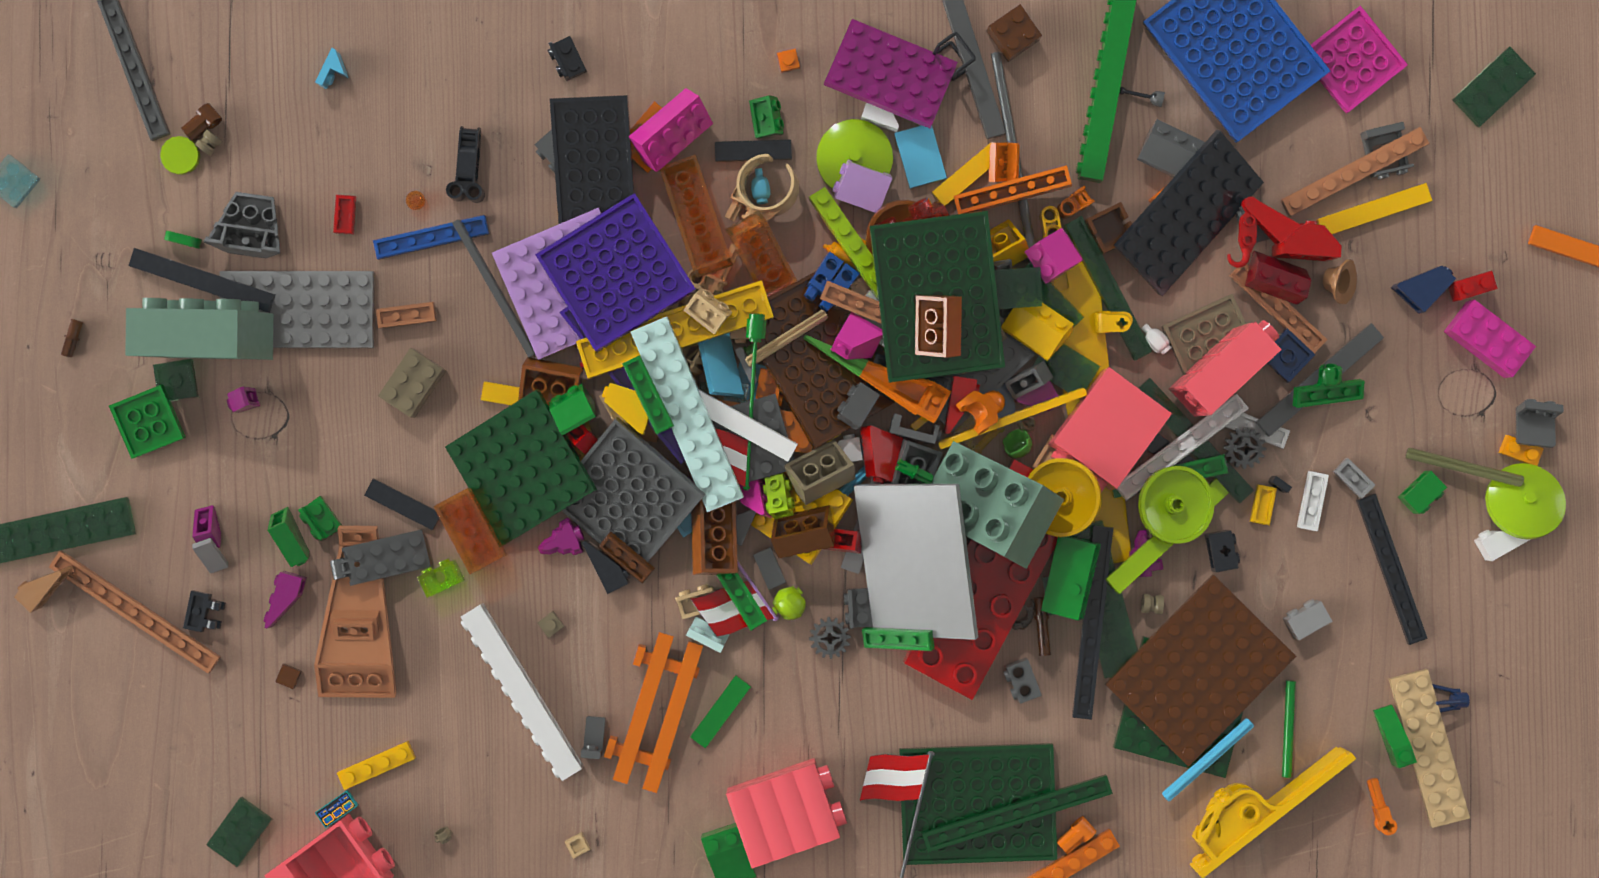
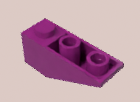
M287 571L276 575L274 580L276 587L274 593L269 598V604L271 605L269 612L267 611L264 616V628L273 627L302 596L307 577Z

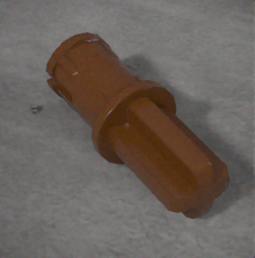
M71 319L67 335H64L66 338L61 355L73 357L77 340L80 341L78 337L83 324L82 321Z

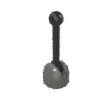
M1120 87L1119 92L1121 95L1125 93L1148 98L1152 105L1162 107L1165 92L1155 91L1148 95L1125 90L1124 87Z

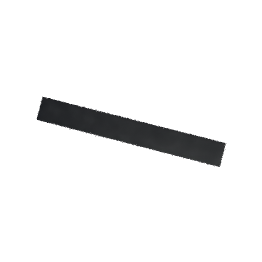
M137 248L133 249L128 265L226 299L259 302V310L268 313L271 311L276 295Z
M1376 494L1356 500L1407 644L1411 645L1428 639Z

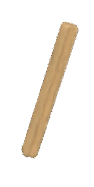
M820 310L758 349L756 364L828 318L826 312ZM753 353L745 359L749 367H752Z

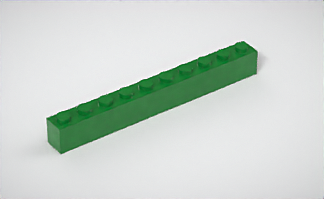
M1107 0V5H1110L1109 12H1105L1103 23L1106 24L1105 31L1102 30L1100 42L1103 43L1102 50L1099 49L1096 61H1099V66L1095 68L1093 80H1096L1095 87H1092L1089 98L1092 99V104L1087 108L1086 117H1089L1088 125H1084L1083 136H1085V141L1081 143L1079 155H1082L1081 162H1078L1076 166V173L1080 180L1101 183L1104 178L1136 0Z

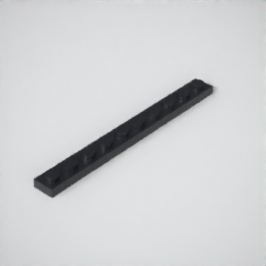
M1093 525L1091 541L1100 543L1101 546L1082 621L1072 710L1073 718L1092 720L1107 581L1105 579L1108 577L1113 527Z

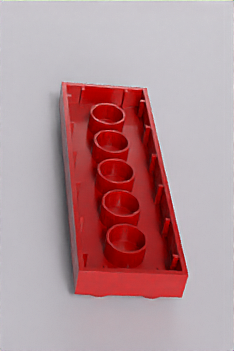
M1012 459L1007 467L1027 478L1033 471L1032 468L1015 459ZM1045 534L1027 569L969 538L967 541V551L978 638L975 640L933 638L934 650H909L903 660L904 664L973 700L1051 556L1058 537Z

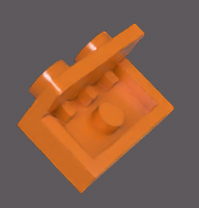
M990 143L989 182H1004L1019 178V143Z

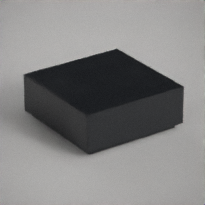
M1271 476L1268 480L1269 484L1282 493H1289L1292 488L1277 476Z

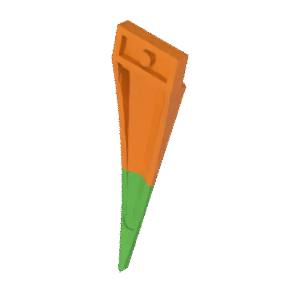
M808 335L804 336L807 342L914 415L918 414L932 423L936 422L951 394V391L943 386L923 378L889 383L887 367L863 358L847 360L831 351V345Z

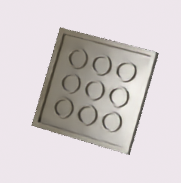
M1230 294L1161 327L1170 341L1171 349L1183 375H1186L1185 373L1196 362L1203 359L1202 357L1218 344L1233 328L1245 325L1246 322L1233 294Z

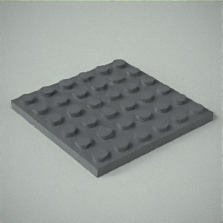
M617 417L581 460L597 490L562 511L599 544L612 532L649 562L706 494Z

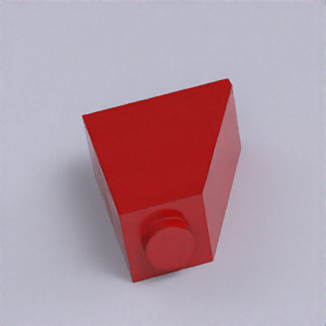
M872 425L861 427L866 477L873 479L872 482L875 484L892 482L903 438Z

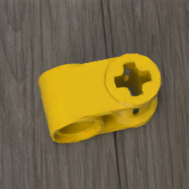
M1125 311L1095 312V332L1097 333L1125 332L1133 322L1131 314ZM1121 318H1124V321H1126L1125 326L1122 325V322H1119Z

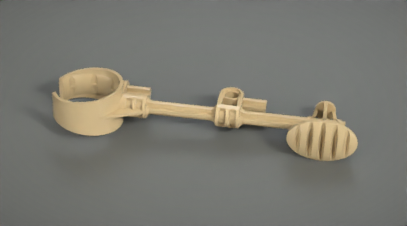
M769 154L757 155L749 159L742 166L737 176V185L730 197L733 201L725 215V218L735 222L742 207H746L745 215L742 214L741 216L743 218L742 221L737 223L739 230L716 274L711 275L698 268L690 270L687 276L696 288V291L682 299L681 303L687 305L694 294L700 289H706L714 296L723 293L724 285H728L726 278L749 234L754 233L771 218L787 212L793 206L799 193V181L795 171L789 164L786 165V169L791 176L790 190L781 202L770 207L754 205L747 196L746 186L752 171L763 163L773 162V158ZM698 275H702V281L696 284L695 278ZM698 343L681 348L687 364L688 362L691 364L689 368L695 382L703 372L700 350L698 348L690 356L687 357L686 355L691 347L699 346Z

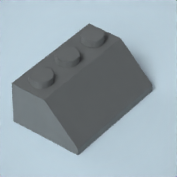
M1157 119L1147 134L1137 160L1175 177L1205 142Z

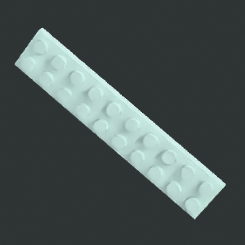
M666 316L631 331L640 356L674 424L672 431L695 485L706 494L702 501L707 512L743 498L744 495L668 317Z

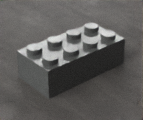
M903 439L897 462L899 459H903L914 466L918 465L920 469L932 474L934 477L942 452ZM895 470L892 482L885 484L925 483L914 478L910 479V476Z

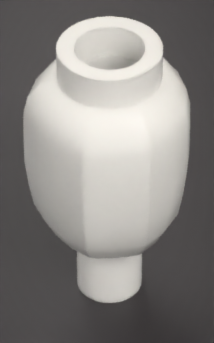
M1148 324L1141 328L1146 334V342L1154 352L1164 355L1172 348L1169 345L1170 341L1167 336L1159 329H1151Z

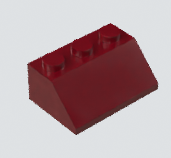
M1254 250L1245 286L1298 305L1308 298L1312 280L1307 269Z

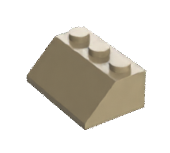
M835 440L784 465L796 493L805 505L856 479L854 464Z

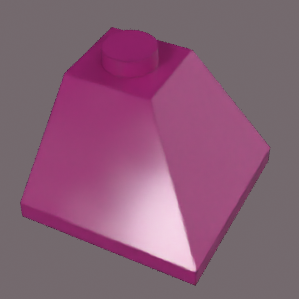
M851 312L836 337L831 351L847 360L872 358L883 337L882 329Z

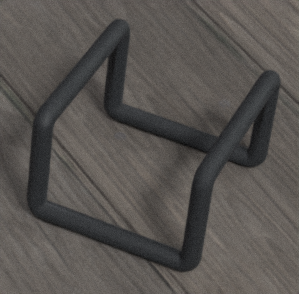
M953 32L939 42L933 51V54L936 55L951 45L960 57L956 45L949 41L956 36L972 57V59L955 71L951 78L952 81L965 73L964 69L976 60V56L958 32Z

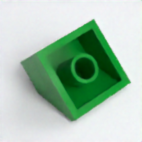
M583 384L572 386L565 394L556 395L549 402V410L561 435L596 417L595 402Z

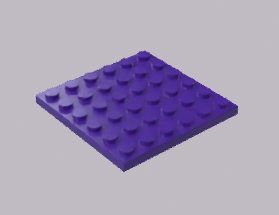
M635 193L535 254L596 353L696 291V288Z

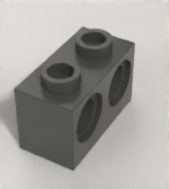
M1027 658L1005 665L1006 671H1003L1006 681L1012 684L1013 689H1010L1014 700H1018L1021 704L1042 696ZM1017 667L1023 670L1020 677H1014L1013 671ZM1024 685L1029 686V693L1021 695V687Z

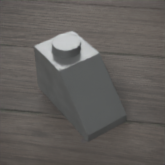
M753 510L736 515L737 544L742 546L756 514Z

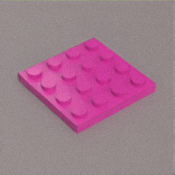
M1361 5L1311 44L1315 52L1330 69V72L1319 81L1346 114L1408 65Z

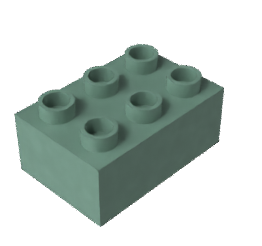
M142 298V308H126L125 356L273 360L274 314L259 312V302L241 301L238 299L205 301L204 299L179 298V300Z
M954 441L931 484H959L966 537L1026 569L1064 501V498L1042 484Z

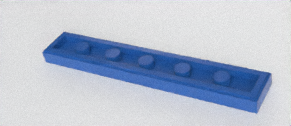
M485 215L461 220L471 238L490 234ZM451 222L373 240L376 258L380 260L462 241Z

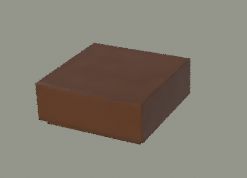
M282 664L275 682L295 689L302 671L287 664Z

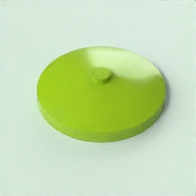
M860 119L845 120L832 126L823 135L817 149V167L823 181L833 189L835 182L841 178V174H839L843 163L846 164L848 159L869 169L889 174L893 163V152L885 133L876 125Z
M1526 463L1513 464L1503 468L1502 471L1522 475L1524 482L1521 487L1494 480L1489 482L1485 495L1487 511L1493 522L1505 533L1520 539H1537L1551 533L1563 520L1566 511L1564 491L1557 479L1545 469Z
M1184 466L1162 468L1154 472L1146 480L1140 491L1138 501L1140 518L1150 534L1161 541L1174 544L1190 542L1198 538L1207 529L1214 513L1212 490L1205 478L1191 468Z

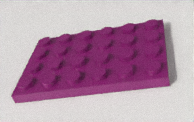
M852 19L824 81V85L931 129L958 62L939 54L934 55L930 50Z

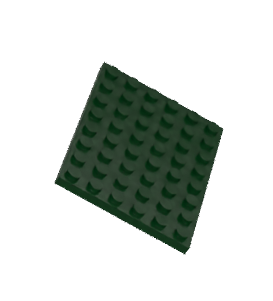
M988 211L869 226L888 382L1005 367ZM916 296H962L961 356L946 358L915 355Z
M1053 743L899 748V755L904 756L925 755L929 751L935 753V756L932 757L907 865L1057 860L1056 812L929 853L922 832L1054 791ZM918 799L901 801L903 861Z

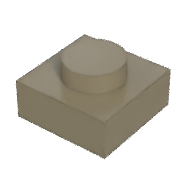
M554 611L537 623L548 638L565 626Z

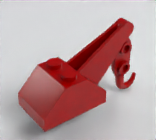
M1247 197L1242 201L1241 206L1245 213L1239 219L1238 233L1242 260L1235 262L1231 254H1228L1227 260L1233 267L1242 268L1249 262L1250 254L1256 244L1257 225L1274 243L1271 257L1326 262L1341 258L1342 245L1324 225H1317V221H1305V223L1299 224L1254 197Z

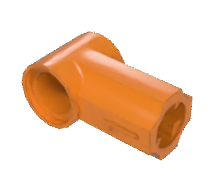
M1081 816L1071 825V829L1057 840V843L1068 855L1082 842L1090 840L1096 834V830L1084 816Z

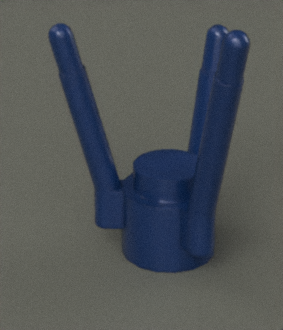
M1432 684L1434 689L1453 693L1449 696V700L1436 701V705H1451L1440 708V713L1460 710L1469 706L1470 699L1468 693L1461 692L1460 689Z

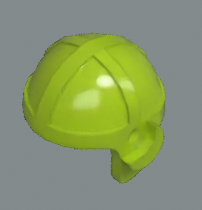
M794 586L779 590L772 602L774 606L772 608L776 614L779 613L786 620L800 618L806 607V601L801 595L803 593L802 590Z

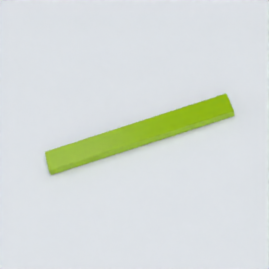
M1217 479L1209 483L1215 506L1229 492ZM1152 536L1105 580L1117 594H1120L1174 543H1167Z

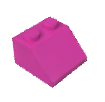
M1063 228L1043 238L1025 251L1045 284L1056 280L1083 261V258Z

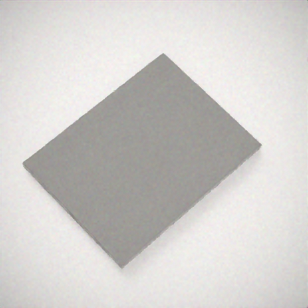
M959 484L854 485L873 628L932 630L933 638L977 639L978 631Z

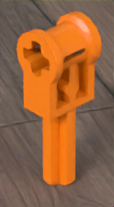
M1371 778L1367 780V785L1374 805L1372 806L1375 816L1374 826L1383 834L1392 835L1397 831V823L1392 819L1389 806L1385 804L1378 779Z

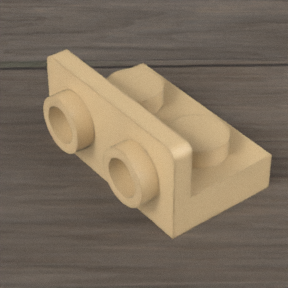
M706 289L697 291L683 310L713 334L717 333L725 320L732 314L727 304L719 302Z

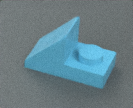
M331 48L315 83L325 89L332 85L335 79V72L349 78L341 55L334 48Z

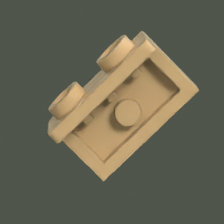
M708 584L698 586L697 591L691 593L689 589L679 592V596L675 599L678 603L682 619L700 614L690 598H697L714 592L713 586L709 587Z

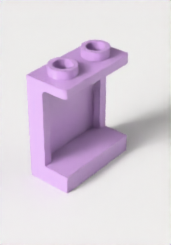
M848 159L846 164L843 163L839 172L841 174L840 180L834 184L833 192H835V198L876 213L883 204L892 181V176L888 173H880L853 163Z

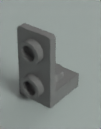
M586 717L584 746L581 749L580 758L600 759L602 757L605 717Z

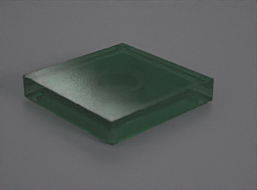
M193 359L153 365L156 386L164 385L170 401L199 397Z

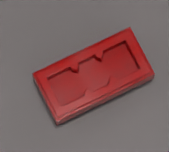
M336 195L333 233L354 235L356 196Z

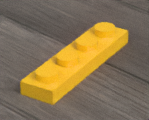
M406 741L337 772L343 789L346 790L414 760L416 757L409 741Z

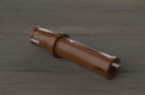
M1044 597L1034 598L1036 612L1034 619L1037 624L1039 656L1051 655L1048 619L1050 617L1047 612L1042 611V624L1040 609L1042 608ZM1042 629L1044 630V641H1045V644H1043V633H1042Z

